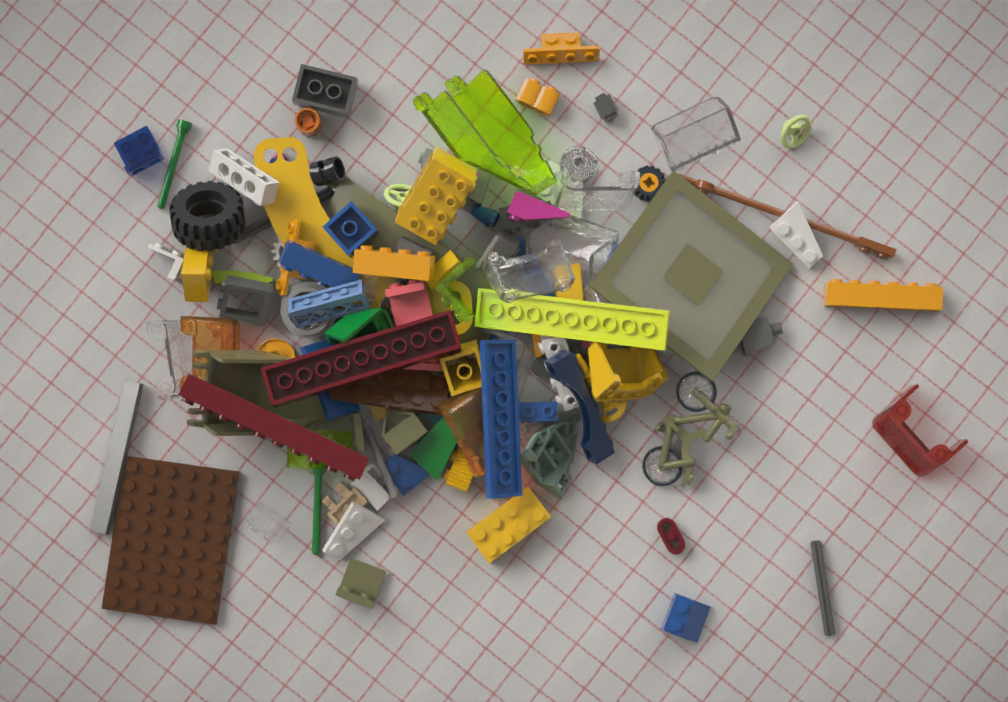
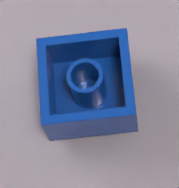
M352 201L322 226L350 258L354 256L355 249L361 248V245H366L379 234L375 226Z

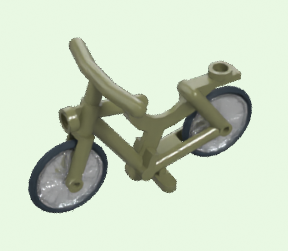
M698 371L689 372L679 380L676 387L677 399L689 411L701 412L708 409L710 413L677 417L671 414L665 418L664 424L660 422L656 425L654 432L658 433L661 431L665 433L663 445L650 449L644 456L642 463L646 478L655 485L667 486L673 484L679 479L683 467H686V475L681 486L690 485L694 478L692 470L696 464V458L692 457L689 451L693 440L703 438L704 442H710L722 424L729 428L726 433V439L731 440L740 431V426L729 419L728 415L732 407L721 403L720 407H718L714 403L717 396L714 381L711 382ZM715 420L709 430H695L690 434L681 426L683 424ZM674 432L683 441L681 446L682 459L671 448Z

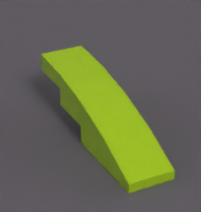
M212 270L211 279H214V283L217 286L222 285V281L226 282L227 275L275 283L273 278L256 273L235 270Z

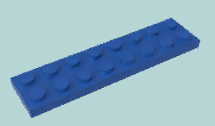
M516 339L480 341L486 498L522 496Z

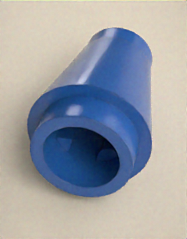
M474 204L470 211L471 215L487 227H495L500 217L497 210Z

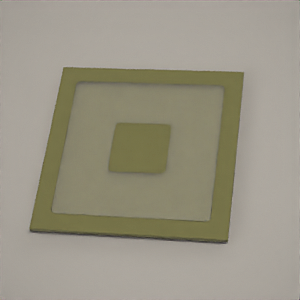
M673 170L589 287L610 304L670 311L666 347L712 382L793 263Z

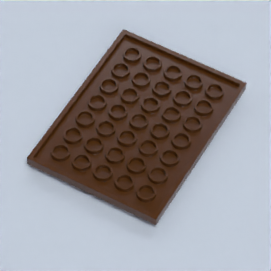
M127 456L118 495L102 609L217 625L240 471Z

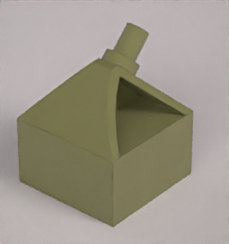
M390 409L385 415L382 436L396 455H399L429 433L415 413Z

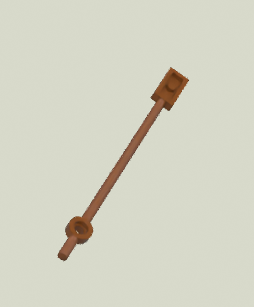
M679 173V175L706 196L708 193H713L777 217H781L786 212L716 187L710 182L694 179ZM807 219L811 229L853 243L864 253H870L871 251L876 253L877 257L885 260L895 256L897 250L895 248L861 236L856 237Z

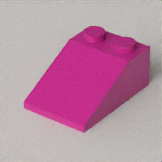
M519 191L515 192L507 214L510 215L509 219L518 223L521 220L567 219L570 215L569 212Z

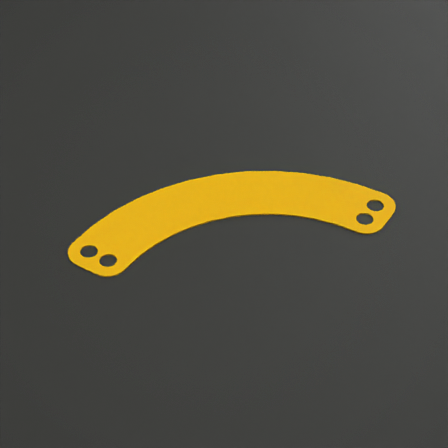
M293 137L270 138L261 141L254 150L255 167L280 182L275 202L266 204L264 207L283 246L288 239V224L292 218H297L301 220L298 239L316 242L314 251L353 268L354 256L350 258L322 227L330 219L314 189L304 144ZM288 147L295 149L297 153L296 159L292 162H288L283 158V151ZM274 149L277 152L278 158L274 163L265 161L264 153L266 150ZM360 274L358 280L362 279L364 283L365 296L370 304V309L381 308L382 301L386 297L385 290L390 289L389 285L398 283L395 281V277ZM443 281L432 290L426 283L433 315L448 310L451 312L454 310L460 311L463 315V320L460 324L455 325L458 335L466 332L473 322L472 296L469 288L459 281ZM457 291L460 293L461 302L458 305H451L448 302L447 296L450 292ZM357 300L352 304L359 305L363 302L362 300Z

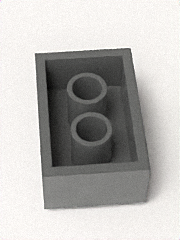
M301 64L292 102L297 106L350 118L359 81L357 77Z

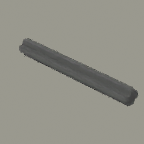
M820 540L811 541L810 544L824 634L832 636L835 635V627L822 543Z

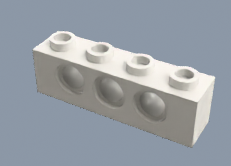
M228 148L213 151L209 172L214 174L217 179L223 180L241 192L243 196L253 200L256 205L265 206L275 202L280 182Z

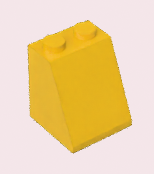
M477 339L462 343V351L440 357L451 396L482 387L480 348Z

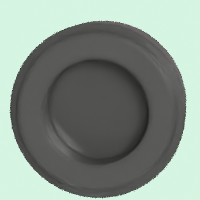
M542 357L536 358L531 365L532 372L538 377H543L549 373L544 364V361L547 359Z

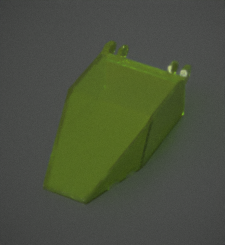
M488 70L481 71L468 84L458 75L446 80L445 87L448 91H443L434 100L426 92L414 97L413 104L416 110L423 113L457 159L534 196L557 182L548 161L544 160L540 153L542 151L540 144L536 145L533 139L535 134L532 128Z

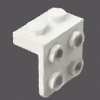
M155 243L154 246L149 244V249L175 260L168 278L182 284L181 272L184 255L174 250L171 254L169 253L170 249L158 243Z

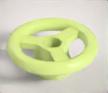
M798 115L787 120L782 128L781 144L788 149L800 146L810 135L812 129L811 119L806 115ZM805 129L804 134L801 136V138L798 139L799 135L801 134V131ZM786 135L792 137L791 143L786 141Z
M406 184L391 185L385 189L384 198L398 210L412 186ZM401 189V190H407V191H406V192H398V191H395V190Z

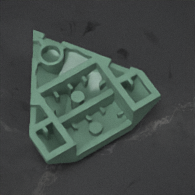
M580 414L573 415L533 434L521 454V464L533 481L559 498H562L571 481V475H568L570 463L573 464L577 438L575 423L579 422Z

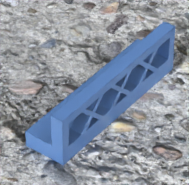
M362 279L288 299V314L296 328L370 309ZM357 300H362L363 302L359 305L352 304ZM339 305L344 307L340 310L334 309L335 306ZM322 310L325 311V314L319 315L316 314V311ZM298 316H307V318L298 321L297 319Z

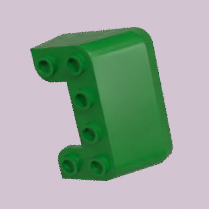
M377 307L345 315L324 334L330 344L337 345L392 328L394 325L387 310Z

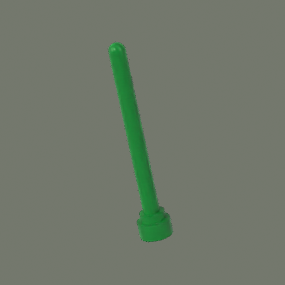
M181 119L177 120L178 134L157 204L159 209H164L185 134L191 131L193 124L191 122Z
M311 463V471L315 475L313 555H318L320 552L322 475L327 470L324 463H319L318 465Z

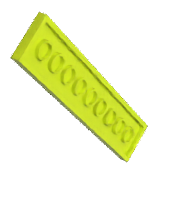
M478 288L474 327L665 351L670 311Z

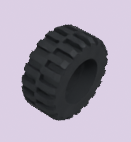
M200 181L195 185L190 184L186 186V189L182 188L170 203L169 213L173 235L178 242L186 245L189 249L195 248L197 251L202 252L203 250L210 252L213 249H224V246H230L234 243V240L237 241L244 232L246 221L243 199L238 191L228 184L225 186L222 182L214 183L213 181L205 183ZM216 214L215 216H212V217L200 218V216H203V215Z

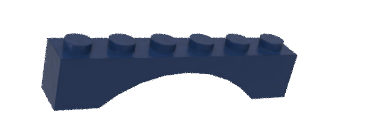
M562 350L545 360L544 362L551 378L566 386L579 404L583 421V434L580 445L587 461L598 464L615 453L613 441L607 435L606 425L598 414L599 408L591 398L592 392L585 384V376L579 370L576 356L572 352Z

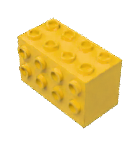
M436 146L399 207L395 223L436 245L439 240L442 241L446 236L448 225L454 223L458 208L462 209L467 201L465 198L468 192L470 194L473 192L477 184L475 183L478 178L476 176L477 169Z

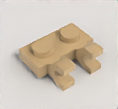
M342 482L335 487L344 496L337 505L328 495L322 499V503L330 509L327 516L336 525L339 524L351 502L360 506L368 502L355 487L350 491Z

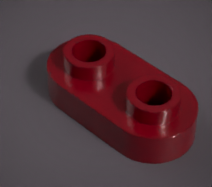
M670 518L659 520L657 531L666 549L672 554L682 553L685 549V541L676 523ZM664 524H669L670 529L668 531L663 530ZM673 541L678 542L679 545L677 548L672 547Z

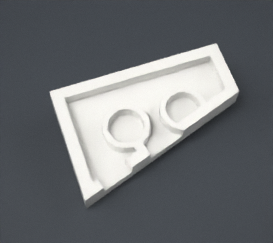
M797 201L770 226V229L810 269L823 257V253Z
M351 502L322 551L333 558L341 560L382 524L385 518Z

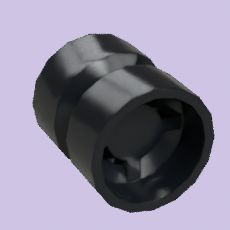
M337 156L310 164L311 180L318 187L327 185L330 182H339L345 178L344 164Z

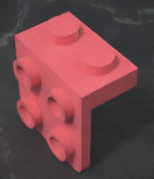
M410 280L408 281L409 285L401 286V283L389 285L390 289L385 290L386 297L390 299L396 326L433 315L426 281Z

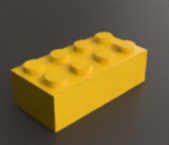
M529 486L522 490V496H513L466 531V533L487 562L491 563L551 518V516Z

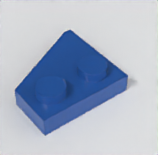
M396 454L385 461L394 485L403 496L430 475L422 466Z

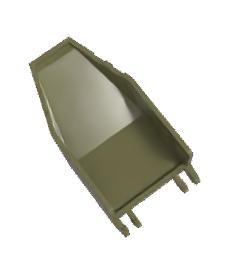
M196 350L193 352L194 357H207V363H192V368L206 369V382L306 429L310 428L311 425L327 422L318 395L277 408L271 406L261 368L291 358L263 350ZM188 408L189 414L202 415L201 420H187V425L204 428L214 436H255L253 435L254 430L250 428L247 431L235 426L237 422L231 419L229 423L217 418L218 413L214 411L208 414L199 408Z

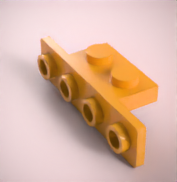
M579 32L541 34L542 48L523 50L525 65L598 62L600 56L599 46H580Z
M292 218L287 227L288 239L315 250L316 242L298 239L301 220ZM280 264L281 274L276 282L277 293L287 296L290 277L303 280L308 279L301 277L298 271L292 270L290 272L281 267L282 264Z

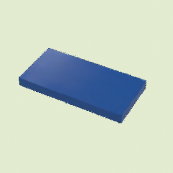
M323 340L303 346L300 349L302 355L334 345L330 344L328 340ZM330 391L318 395L327 421L360 410L359 404L329 400Z

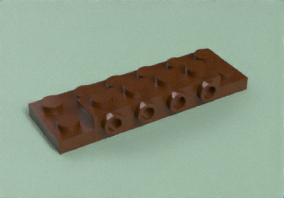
M400 369L330 391L329 400L445 416L448 383L446 377L431 375V372L426 370Z

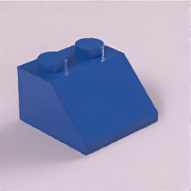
M674 593L661 629L697 643L711 606Z

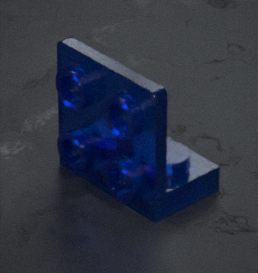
M144 126L114 142L125 164L124 168L131 177L165 159L148 126Z

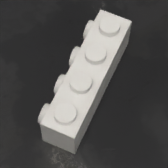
M539 336L541 340L538 343L541 354L545 353L547 359L562 350L569 351L565 338ZM549 378L552 388L557 389L558 395L555 396L558 407L562 406L564 411L579 407L574 395L566 386L557 380Z

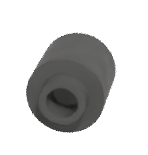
M602 93L595 97L596 101L593 104L605 123L619 116L617 113L618 109L610 94L606 96L605 93Z

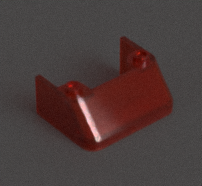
M913 384L873 418L872 427L914 475L926 476L952 458L968 443V440L959 439L950 448L943 444H938L929 450L904 422L911 415L912 411L910 404L905 399L919 388L918 384Z

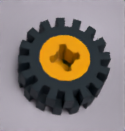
M647 165L639 168L634 173L631 189L640 200L647 202L652 200L666 181L664 173H661L659 168L656 169L654 168L655 166L648 167Z

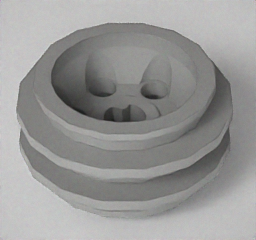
M306 280L295 284L287 291V296H284L281 301L280 313L283 323L290 332L302 338L312 339L324 335L339 318L314 323L311 326L295 327L288 314V299L330 288L329 286L319 285L315 280ZM340 305L335 306L334 309L340 310ZM316 311V314H325V311ZM303 315L297 317L298 321L307 318V316Z

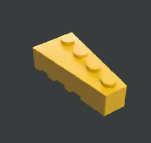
M185 248L181 272L185 302H209L212 267L214 264L213 253L216 252V249L210 252L203 250L202 252L197 251L195 248Z

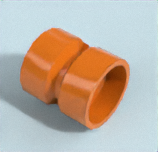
M304 108L297 112L295 124L300 133L306 137L316 136L322 128V122L317 112L311 108Z

